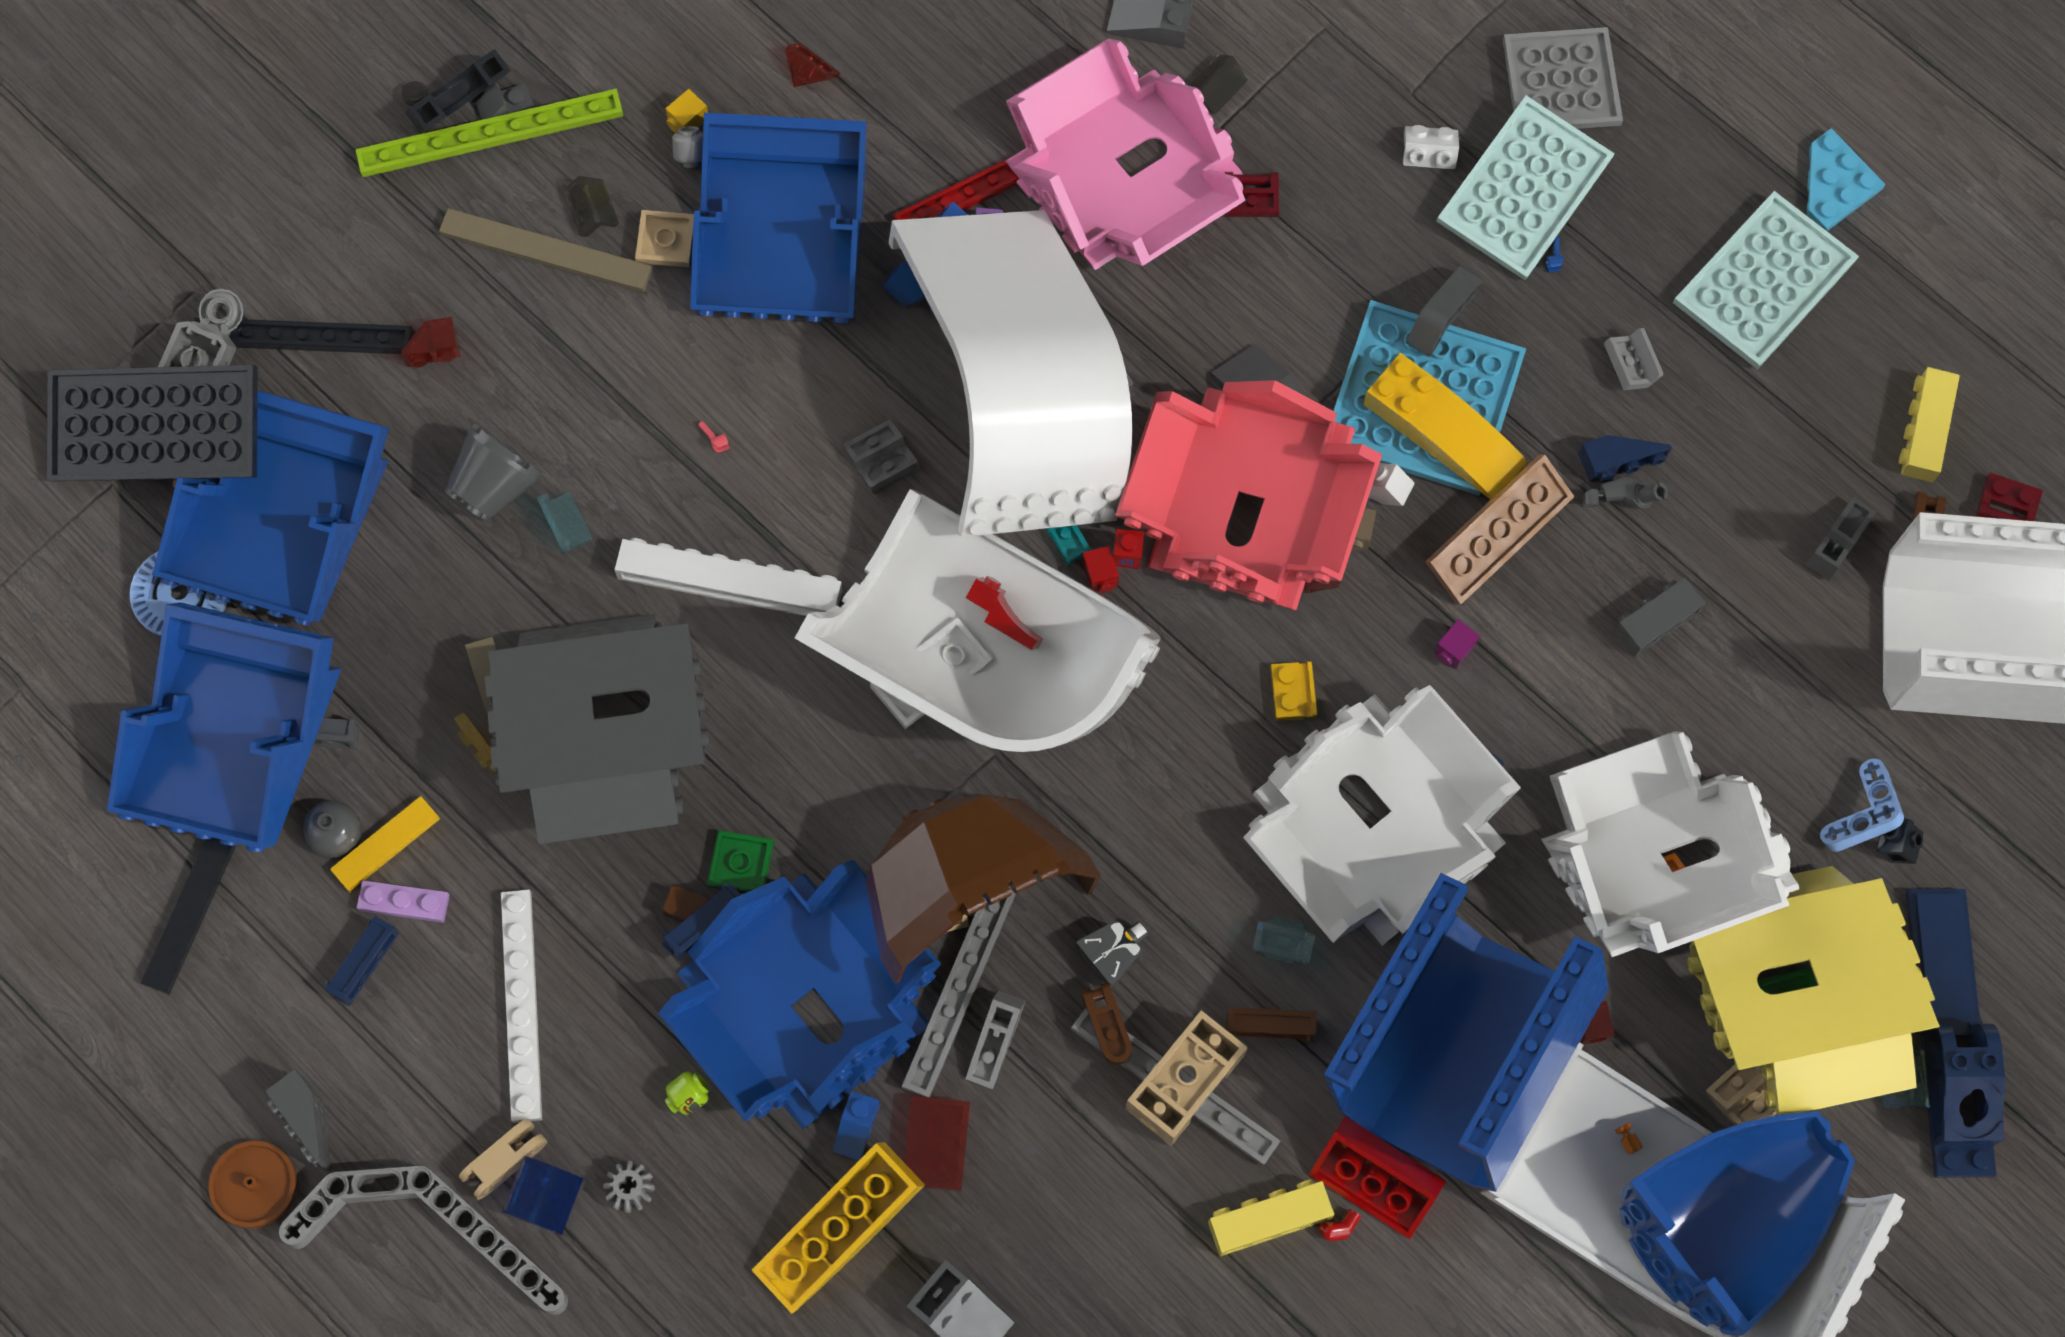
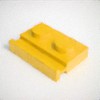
M1299 662L1271 664L1270 671L1276 721L1299 720L1310 717L1312 719L1317 718L1312 662L1299 664Z

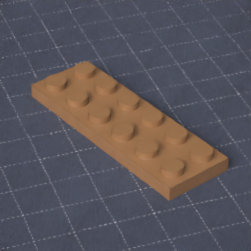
M1539 454L1425 562L1454 603L1461 605L1574 498V495L1546 455Z

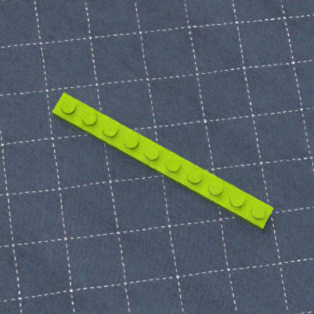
M616 88L355 150L362 177H367L623 117L624 115Z

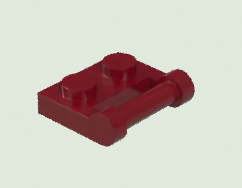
M1225 172V174L1237 177L1242 185H1270V188H1243L1242 193L1245 201L1225 213V217H1279L1278 172H1270V175Z
M1990 472L1985 480L1976 517L2035 521L2043 490ZM1990 504H1993V505H1996V506H1999V507L2008 509V510H2010V511H2013V512H2016V513L2025 515V517H2024V518H2021V517H2018V516H2015V515H2012V514H2009V513H2006V512H2003V511H2000V510L1991 508V507H1990Z

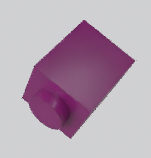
M1458 619L1438 642L1434 653L1437 654V658L1441 663L1446 666L1451 665L1457 669L1477 645L1480 635Z

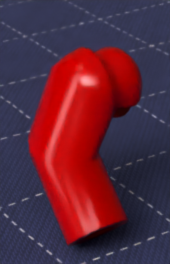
M1349 1209L1341 1222L1330 1223L1329 1221H1324L1319 1225L1318 1232L1327 1241L1345 1240L1361 1219V1215Z

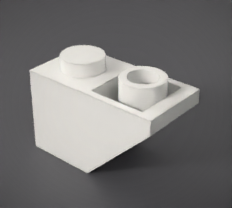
M1379 463L1368 498L1383 505L1403 506L1415 483L1397 464Z

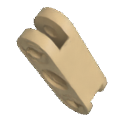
M528 1118L515 1125L460 1173L459 1178L462 1182L473 1179L476 1175L482 1181L474 1192L477 1200L490 1194L547 1144V1140L542 1134L536 1135L526 1144L521 1141L534 1128V1124Z

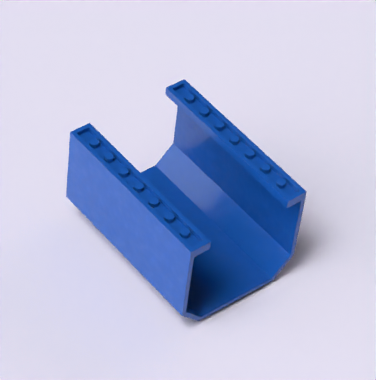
M1440 873L1324 1076L1338 1110L1346 1117L1388 1144L1471 1187L1497 1192L1609 990L1603 951L1601 948L1574 936L1557 969L1554 971L1481 936L1460 919L1456 914V910L1466 895L1468 886Z

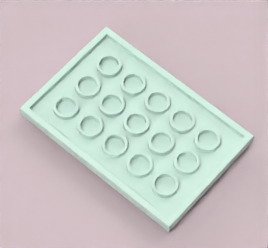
M1526 95L1438 216L1436 222L1523 280H1526L1611 161L1614 153Z
M1774 191L1678 294L1673 304L1758 370L1856 262L1859 256Z

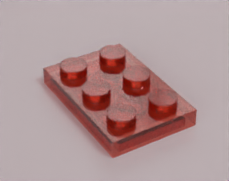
M911 1097L905 1164L925 1184L923 1188L962 1192L970 1113L969 1101Z

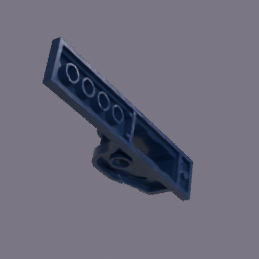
M1909 889L1906 891L1910 940L1913 941L1920 959V963H1916V966L1919 967L1923 978L1927 977L1935 1000L1930 1001L1940 1026L1920 1031L1934 1177H1995L1997 1174L1994 1146L2004 1140L2005 1070L1999 1031L1994 1024H1983L1979 1013L1966 889ZM1956 1038H1966L1967 1047L1957 1048ZM1972 1092L1973 1104H1976L1977 1118H1975L1973 1126L1967 1127L1964 1125L1963 1118L1960 1115L1959 1105L1962 1099Z

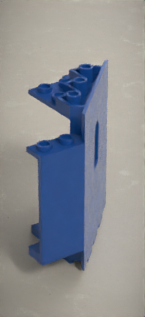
M853 859L836 866L818 888L804 873L791 884L784 876L731 899L688 951L692 962L677 973V976L688 989L673 995L658 1013L745 1122L756 1116L758 1119H761L773 1107L779 1109L784 1106L804 1130L828 1109L834 1110L845 1100L844 1096L863 1082L865 1084L874 1078L878 1073L876 1070L892 1057H899L905 1053L910 1047L909 1044L925 1032L929 1021L915 1006L913 1001L920 995L919 988L921 986L925 987L936 977L934 972L941 963L927 948L906 965L901 981L897 984L893 982L880 960L866 885L868 876ZM813 989L843 1025V1035L834 1044H825L818 1040L791 1007Z

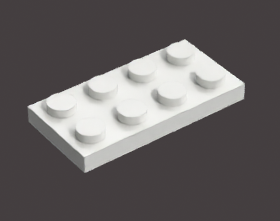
M958 617L916 648L919 651H923L934 643L945 646L942 653L943 660L947 664L954 666L964 661L965 653L983 658L981 662L966 672L970 675H973L993 661V658ZM949 649L958 650L961 652L962 657L958 662H949L945 657L946 651ZM870 683V688L905 729L925 715L906 702Z

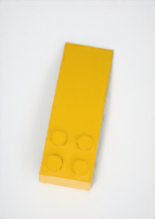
M1399 353L1366 393L1363 405L1490 500L1518 475L1528 463V460L1470 405L1402 353Z
M885 1142L876 1143L776 1244L752 1271L788 1311L793 1314L879 1233L925 1184Z

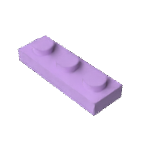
M362 881L357 909L362 912L444 923L450 895L448 892Z

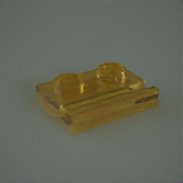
M462 712L454 718L460 730L457 736L466 748L471 745L477 753L473 756L483 769L488 766L494 774L497 770L492 769L490 746Z

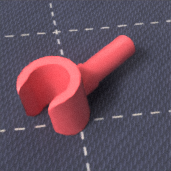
M704 421L698 424L708 436L716 453L730 449L725 434L715 436L714 432L711 431Z

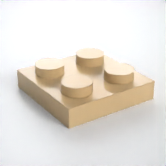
M641 210L635 260L644 264L690 267L694 214Z

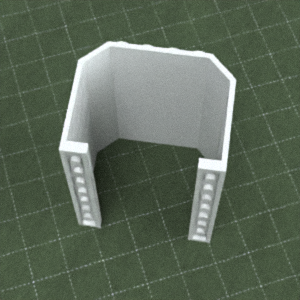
M1920 512L1890 550L1882 586L1883 692L1890 709L2065 724V524Z

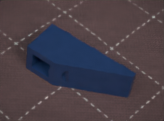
M1608 435L1583 443L1578 454L1589 481L1599 480L1600 482H1606L1622 472L1631 474L1648 464L1651 466L1662 464L1666 461L1672 447L1669 444Z

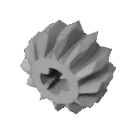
M628 1161L627 1170H624L620 1164H617L616 1169L619 1172L617 1175L612 1172L607 1173V1177L613 1183H604L603 1185L605 1190L611 1191L606 1195V1200L608 1202L615 1200L613 1207L616 1210H619L624 1204L626 1213H631L632 1204H635L639 1211L642 1210L643 1207L639 1201L643 1199L650 1203L652 1199L645 1192L655 1190L653 1184L647 1183L653 1178L652 1174H643L645 1167L642 1164L634 1171L632 1161ZM628 1181H632L636 1188H631L630 1193L627 1194L622 1187L627 1186Z

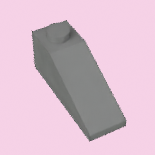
M1002 991L997 992L987 1014L965 1078L966 1080L990 1089L994 1088L1026 1000Z

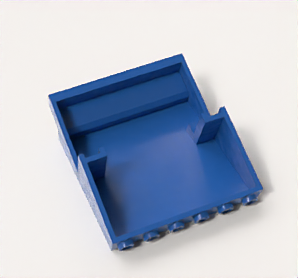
M704 113L700 211H694L691 310H697V315L713 316V311H724L725 317H740L741 312L751 313V318L767 319L768 314H778V319L794 320L795 315L805 316V321L822 322V317H833L832 322L849 323V318H855L868 155H866L868 122Z
M258 390L257 478L195 479L178 477L152 575L160 577L161 583L175 587L178 586V583L187 585V590L193 593L204 594L207 591L214 593L213 598L230 602L231 599L241 601L240 606L257 610L259 606L267 609V614L283 618L284 614L293 616V622L310 625V622L321 621L389 460L381 458L389 427Z
M181 602L166 604L152 704L121 710L107 811L118 814V818L124 820L141 819L143 824L148 826H169V831L185 833L189 831L195 833L194 836L201 839L218 838L220 843L224 845H246V849L253 852H263L265 848L275 846L342 669L330 666L334 637Z

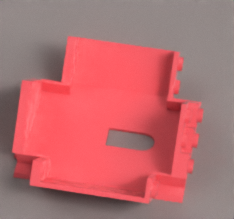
M1276 380L1225 382L1222 391L1207 388L1201 406L1173 391L1156 392L1115 516L1125 520L1124 525L1133 529L1141 528L1146 531V536L1156 539L1147 565L1148 568L1172 574L1173 578L1188 582L1189 579L1210 585L1209 588L1224 593L1227 590L1241 594L1256 603H1263L1265 601L1297 610L1305 582L1311 583L1312 580L1320 583L1329 584L1330 580L1342 581L1382 454L1363 444H1351L1355 428L1336 423V412ZM1239 492L1264 499L1252 538L1246 545L1241 547L1229 544L1225 536Z

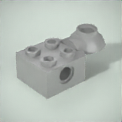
M216 289L207 293L201 300L198 310L200 323L187 321L176 324L158 367L230 365L237 348L229 338V334L238 327L243 317V306L238 296L226 289ZM226 305L228 313L226 317L220 319L218 311L220 307Z

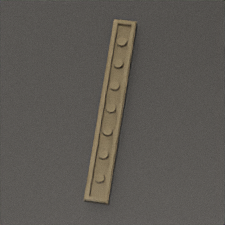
M449 208L439 230L440 236L641 293L645 292L653 270L651 265Z

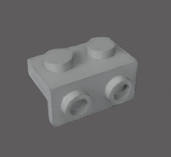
M1638 328L1630 336L1611 337L1604 342L1623 390L1648 388L1663 376V371L1644 328Z

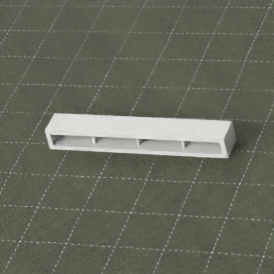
M631 538V540L622 539L615 566L618 580L807 616L808 613L826 612L835 605L839 607L842 595L841 581L830 575L817 577L810 575V573L804 570H794V572H791L773 564L765 567L756 565L755 562L747 559L734 561L721 554L708 556L701 554L700 551L695 549H685V551H682L664 543H659L658 546L651 545L639 538Z

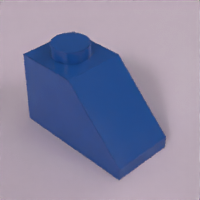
M851 1091L841 1118L833 1153L856 1161L863 1157L880 1109V1101L878 1099Z

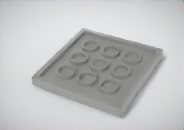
M1608 27L1504 34L1503 46L1513 112L1527 95L1577 129L1622 125L1623 116Z

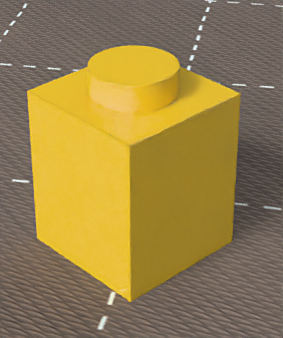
M690 89L665 108L667 114L666 122L675 133L681 127H700L704 123V113H708L707 105Z

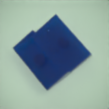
M524 1156L502 1213L562 1235L583 1178L534 1158Z

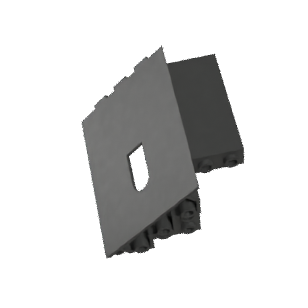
M655 614L565 626L520 633L517 647L489 651L491 676H485L486 697L491 699V702L488 703L489 733L493 734V738H491L492 747L490 749L492 769L497 770L495 782L496 785H499L500 793L530 790L539 844L678 824L679 814H683L682 798L675 795L674 787L679 786L677 769H671L705 764V746L710 745L707 728L702 729L701 711L705 710L703 693L698 694L696 676L701 675L699 658H693L688 623L662 627V622H656ZM642 691L650 698V704L643 712L594 720L593 696Z

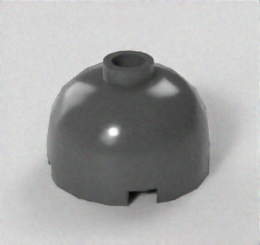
M324 801L316 804L308 811L303 821V835L306 844L316 855L325 859L344 857L357 848L362 838L361 821L357 813L347 804L339 801Z

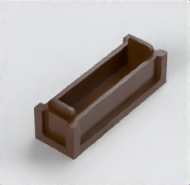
M1229 1007L1226 1030L1235 1038L1236 1036L1305 1039V1044H1309V1041L1314 1040V1036H1316L1317 1011Z

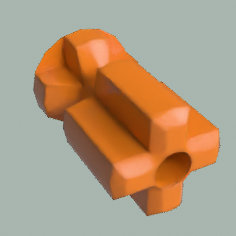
M1630 1122L1615 1129L1616 1134L1623 1135L1620 1142L1629 1155L1643 1148L1637 1134L1629 1132L1632 1127Z

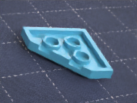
M1832 128L1810 145V169L1808 171L1807 190L1809 194L1806 215L1824 230L1828 231L1883 190L1886 184Z

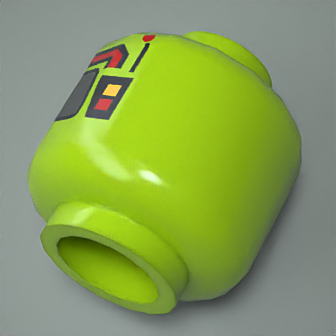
M686 1071L666 1086L668 1097L665 1099V1102L673 1113L679 1111L681 1114L689 1116L707 1103L710 1087L699 1073L693 1074Z

